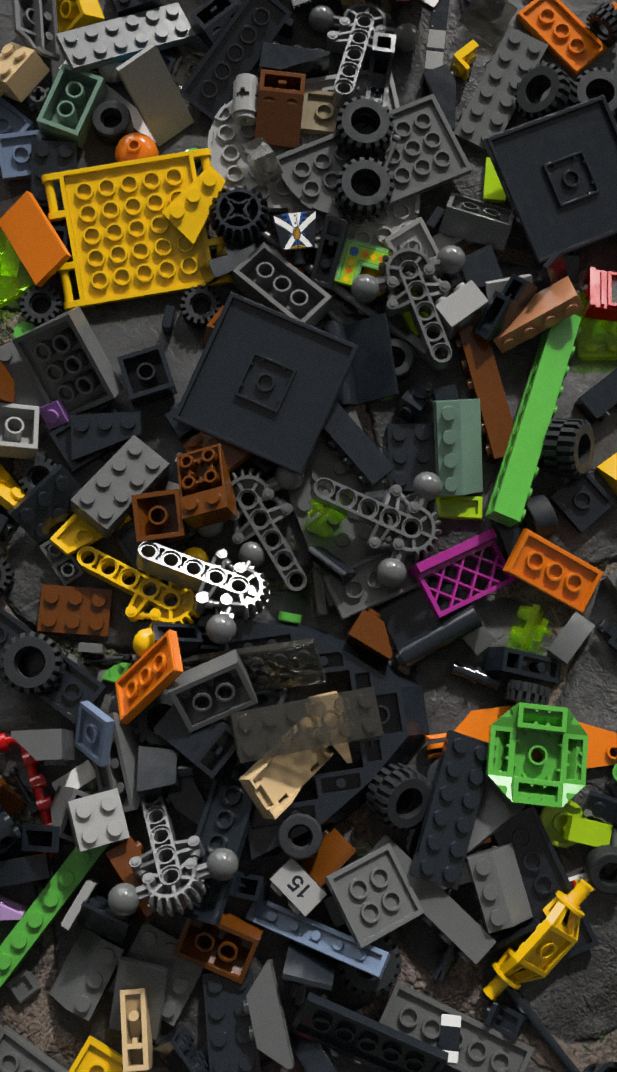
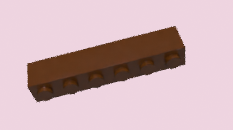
M475 325L458 329L453 342L455 350L460 351L461 359H459L461 371L465 372L467 380H465L467 392L472 394L473 399L480 398L481 437H484L486 444L483 445L486 458H490L491 464L503 461L514 424L491 343L474 333L472 330Z

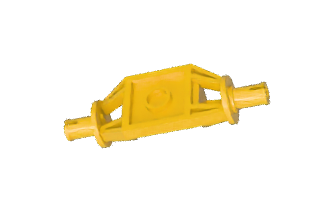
M581 879L568 895L559 890L555 893L556 897L543 909L547 916L546 919L536 927L531 936L519 946L517 951L509 947L500 960L492 964L497 975L483 988V992L491 1000L495 1001L508 985L518 990L521 987L520 983L542 979L549 974L578 941L580 918H583L585 915L579 905L594 891L593 887ZM569 909L570 915L566 925L563 922V919L566 915L567 910Z

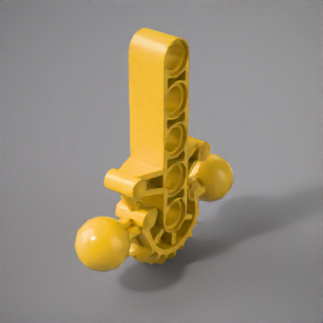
M83 547L78 551L77 561L85 572L133 596L125 610L131 622L146 618L151 619L152 623L186 624L188 622V624H195L192 617L200 618V614L193 610L198 592L169 582V586L163 584V579L148 573L144 574L93 547ZM191 547L183 552V554L209 563L207 553L201 548ZM88 556H94V557H95V559H94V561H93L92 563H90V564H85V563H84V559H85L86 557H88ZM107 567H115V571L113 573L104 574V571ZM128 577L136 578L133 584H124ZM149 587L157 589L156 593L152 596L145 595V591ZM169 598H176L178 600L174 606L165 605ZM150 605L155 607L150 611V613L145 612L150 607ZM152 623L149 628L140 630L134 636L133 649L140 657L154 645Z

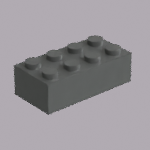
M265 242L233 270V285L249 299L311 326H315L331 310L332 296Z
M133 435L70 500L71 510L103 537L108 539L133 512L131 495L151 493L169 474L170 463Z

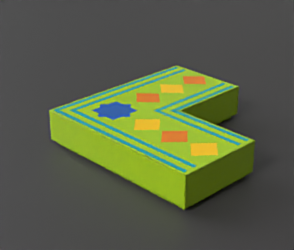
M346 237L334 283L351 287L354 279L359 276L361 267L383 274L378 269L379 263H383L382 257L384 255L388 256L389 250Z

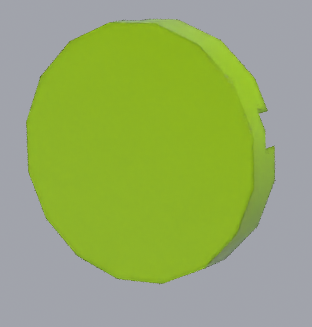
M571 800L562 808L543 806L539 813L542 824L552 845L555 847L567 848L578 843L564 839L568 815L586 819L581 807Z

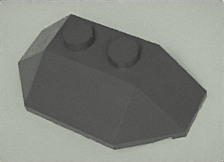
M12 0L14 32L25 45L35 50L39 55L58 62L60 60V50L56 41V34L58 33L56 0Z
M114 712L107 714L115 720L109 764L100 767L93 762L99 793L118 788L123 812L138 809L141 797L136 792L140 744L135 731L128 724L121 723L120 716Z
M270 959L267 960L248 991L246 999L243 1000L246 1016L250 1015L252 1025L249 1026L251 1041H256L257 1049L285 1068L292 1069L295 1061L273 960Z

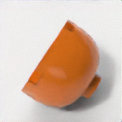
M142 133L125 135L118 141L115 148L116 163L160 156L155 142L149 136Z

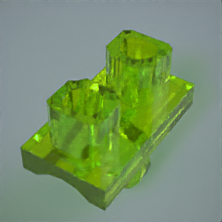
M339 497V501L342 504L344 501ZM311 498L308 503L312 508L306 513L310 518L316 513L319 515L305 528L310 533L314 531L315 534L324 539L333 530L325 520L331 516L339 524L347 515L329 507L324 509V505Z
M533 604V607L520 605L517 618L527 622L524 629L513 625L509 637L519 643L523 649L530 650L533 639L541 643L543 635L550 637L552 631L546 628L549 620L542 618L544 611L540 609V605Z

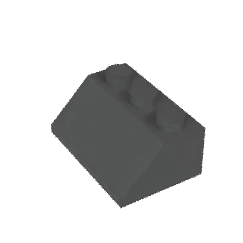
M452 192L439 232H442L449 238L459 237L465 239L469 244L475 245L479 243L485 246L491 244L493 251H504L513 224L514 214L511 209Z
M236 649L183 672L168 686V693L189 732H193L258 703L247 671Z
M66 729L11 731V737L36 761H44V766L68 765V761L75 760V731Z
M512 843L466 855V866L483 925L488 933L513 927L533 917Z
M82 927L49 994L66 1010L89 1021L94 1016L118 967V960L124 955L128 946L124 944L121 947Z

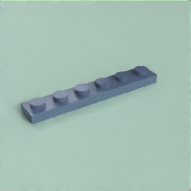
M268 900L266 905L253 902L245 918L249 922L379 979L382 978L391 956L389 952L370 944L358 949L352 936L303 915H297L295 912Z

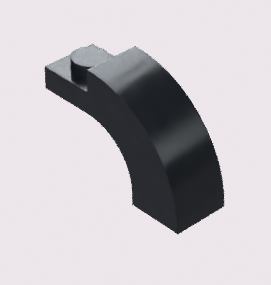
M374 32L365 99H369L370 96L375 97L374 101L378 102V100H381L383 107H385L388 103L396 35Z

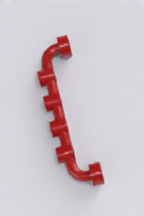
M5 732L0 733V753L11 750L10 745L15 744L19 746L43 824L53 825L50 813L53 801L51 796L45 797L43 787L47 786V781L43 772L38 774L35 765L40 763V761H36L11 735L7 736ZM31 851V855L42 853V852ZM50 852V858L52 859L57 853Z

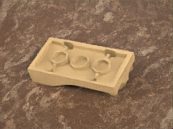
M303 717L239 778V781L264 819L276 820L293 802L302 786L334 754L328 749L329 740L325 737L324 733L319 732L315 728L317 726L316 722H311L309 717ZM295 733L298 734L296 737L290 739Z

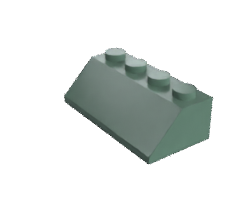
M480 398L433 401L435 472L442 483L439 496H456L483 492Z

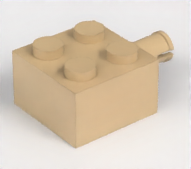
M13 42L2 48L0 53V97L4 95L22 103L50 71L35 50Z

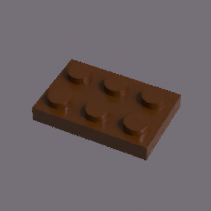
M42 584L37 631L109 637L114 591L112 589Z

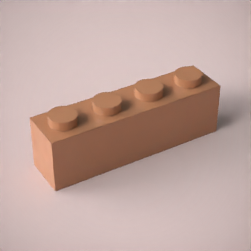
M567 276L535 294L516 319L499 335L493 338L501 353L513 349L522 342L533 338L535 335L585 308L569 277Z

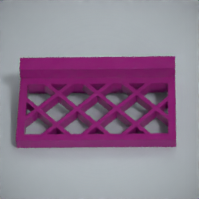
M493 528L425 559L408 569L411 578H416L436 619L516 581L513 576L504 571L503 573L507 580L501 582L493 578L495 569L502 571L506 564L494 540L497 535ZM489 546L494 554L493 561L482 557L484 549ZM466 557L476 560L474 570L463 566ZM480 563L491 566L489 576L478 572ZM447 566L457 569L455 580L444 576ZM462 571L472 575L470 586L459 582ZM430 575L438 578L436 589L429 587L424 577ZM477 577L487 581L484 591L474 588ZM442 580L453 584L451 595L440 591ZM457 587L468 590L466 600L455 597ZM438 596L449 600L447 609L440 610L437 604Z

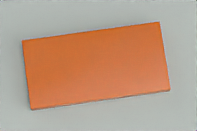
M533 0L516 15V19L537 40L548 44L547 50L574 77L605 53L608 48L561 0Z
M26 191L0 218V227L36 286L42 287L72 257L31 192Z
M526 528L523 529L502 570L581 614L585 611L604 573Z
M169 629L115 682L121 723L129 724L183 673L177 631Z

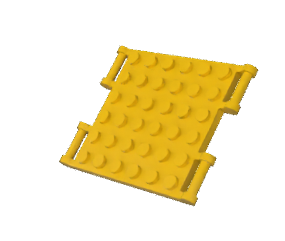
M209 148L67 170L41 176L42 184L45 185L50 212L48 213V220L50 222H59L66 219L73 261L66 262L58 270L65 302L63 307L65 311L72 310L78 306L83 308L190 290L192 286H194V289H197V285H201L202 288L205 287L206 284L199 268L208 260H211L209 248L216 247L218 253L227 245V242L225 243L222 237L208 239L206 226H204L195 246H193L162 215V211L197 178L195 159H201L203 171L211 165V150ZM59 181L64 210L58 211L54 183ZM75 270L79 300H74L69 275V272ZM228 275L217 282L208 284L207 286L210 287L216 285L231 284L233 283V276Z

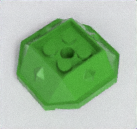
M519 702L489 726L486 776L509 802L562 808L586 786L588 735L573 717L574 715L569 708ZM533 749H537L541 753V760L538 763L531 758Z

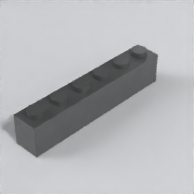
M385 834L369 853L388 843L391 844L425 912L420 917L430 927L435 924L442 931L439 936L449 946L454 942L460 948L458 954L468 964L473 961L477 965L496 941L441 887L435 883L410 876L409 872L413 860Z

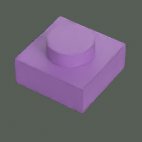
M61 399L39 408V413L49 430L71 420Z

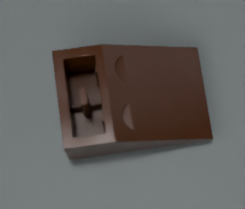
M261 69L254 145L290 149L299 147L306 74Z
M221 444L177 455L182 519L194 530L238 518L235 494Z

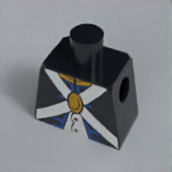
M316 211L273 215L274 226L283 256H292L293 266L295 267L307 266L306 254L315 253Z

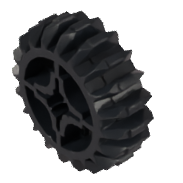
M236 184L233 190L226 186L225 193L219 191L217 194L218 198H213V205H209L208 215L211 229L215 231L218 238L222 237L225 243L231 239L232 244L240 241L242 245H244L245 240L252 243L253 237L260 239L261 232H266V225H269L270 222L268 202L266 199H263L261 192L256 193L254 187L248 191L246 185L242 189H238ZM227 209V210H228V214L226 215L227 218H225V219L223 220V219L221 218V216H222L223 212ZM255 210L257 212V216L252 221L250 219V216L252 215V212Z

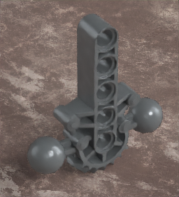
M362 0L358 4L353 1L352 5L346 4L343 17L334 15L331 7L325 4H317L312 7L308 14V23L312 30L317 33H326L331 28L339 29L338 31H329L327 33L326 50L330 53L336 52L343 56L334 83V106L338 109H343V104L346 101L350 103L351 98L355 97L364 64L369 62L374 32L395 34V47L402 52H409L414 50L420 41L419 30L411 23H402L396 29L389 27L391 24V14L386 12V8L380 9L379 4L372 5L371 1L364 3Z
M407 243L404 249L398 244L396 251L390 248L388 251L389 256L384 255L382 257L383 263H379L378 269L384 275L377 278L369 274L359 275L352 282L351 294L358 302L370 303L376 299L379 291L386 289V292L389 294L386 305L387 315L395 316L396 314L410 311L430 365L436 370H444L450 363L452 349L434 302L444 295L448 297L451 286L448 281L438 279L434 273L438 271L446 274L458 273L465 266V253L458 246L447 245L441 249L436 258L429 260L426 256V247L420 251L418 250V244L414 248H410V245ZM411 272L414 276L406 277L403 273ZM401 288L402 292L396 296L395 293ZM419 292L422 296L416 298L411 293ZM426 312L430 317L422 318L419 313ZM431 332L437 334L438 338L431 339L427 336V334ZM442 353L446 356V359L439 360L435 354Z
M277 466L275 476L267 481L261 478V471H258L257 475L254 476L253 468L249 469L248 475H246L245 469H240V477L235 472H232L234 480L231 483L235 494L238 517L232 519L234 523L233 542L243 544L245 541L258 536L288 588L293 591L303 590L308 585V576L277 523L294 513V507L282 498L279 499L275 492L281 488L284 490L297 489L304 480V472L300 476ZM252 493L255 497V502L251 506H246L243 499L246 494ZM273 501L276 503V507L268 509L264 502ZM264 513L266 515L267 522L264 526L256 524L255 518L258 514ZM245 514L248 522L240 526L239 520ZM227 521L198 528L196 532L206 539L215 538L222 532L224 523ZM272 533L277 534L279 537V543L274 547H271L267 542L268 536ZM284 553L289 554L291 557V563L287 567H283L279 563V558ZM294 574H300L303 577V584L300 587H295L291 583V578Z
M421 472L415 477L412 485L415 498L412 502L405 499L406 496L402 493L401 486L397 484L387 490L382 502L325 477L318 479L311 487L310 494L316 502L371 526L367 541L365 542L367 550L389 548L392 552L390 558L381 561L377 567V578L385 587L395 588L404 582L406 568L403 562L406 555H411L414 561H418L420 556L423 558L428 556L427 551L433 552L435 550L433 544L440 542L434 536L442 533L440 529H436V526L440 525L441 521H434L433 519L438 514L437 512L430 514L426 510L428 502L438 498L442 489L440 478L432 472ZM324 485L328 489V495H320L317 491V486ZM346 495L350 500L349 505L341 504L339 496ZM400 503L405 506L403 512L399 510ZM361 505H368L371 508V515L363 514ZM384 514H388L392 517V525H387L384 523ZM405 524L413 526V535L406 533ZM387 534L395 537L391 542L383 540Z
M248 540L238 549L240 563L232 565V562L226 558L227 551L223 548L217 549L211 563H207L151 541H144L138 547L136 566L139 570L198 592L193 606V610L196 613H203L205 608L212 609L213 607H218L219 614L213 615L206 623V634L209 640L215 644L223 645L229 643L235 637L237 627L233 620L234 617L242 618L244 622L248 620V617L254 619L257 613L261 614L269 600L270 589L268 588V580H264V573H257L254 570L260 568L267 560V551L258 540Z
M163 795L141 799L152 849L140 857H132L129 864L135 877L141 879L144 885L134 887L129 883H121L113 887L108 894L107 902L109 909L120 917L129 916L137 910L141 901L149 899L148 906L153 913L158 911L163 917L168 912L173 917L175 912L179 911L183 915V909L188 907L193 910L192 904L194 902L200 903V895L206 894V888L201 883V880L208 877L218 881L229 880L238 871V858L232 850L218 848L210 853L207 862L198 865L197 861L205 854L201 840L198 836L194 835L189 839L176 841L168 806Z

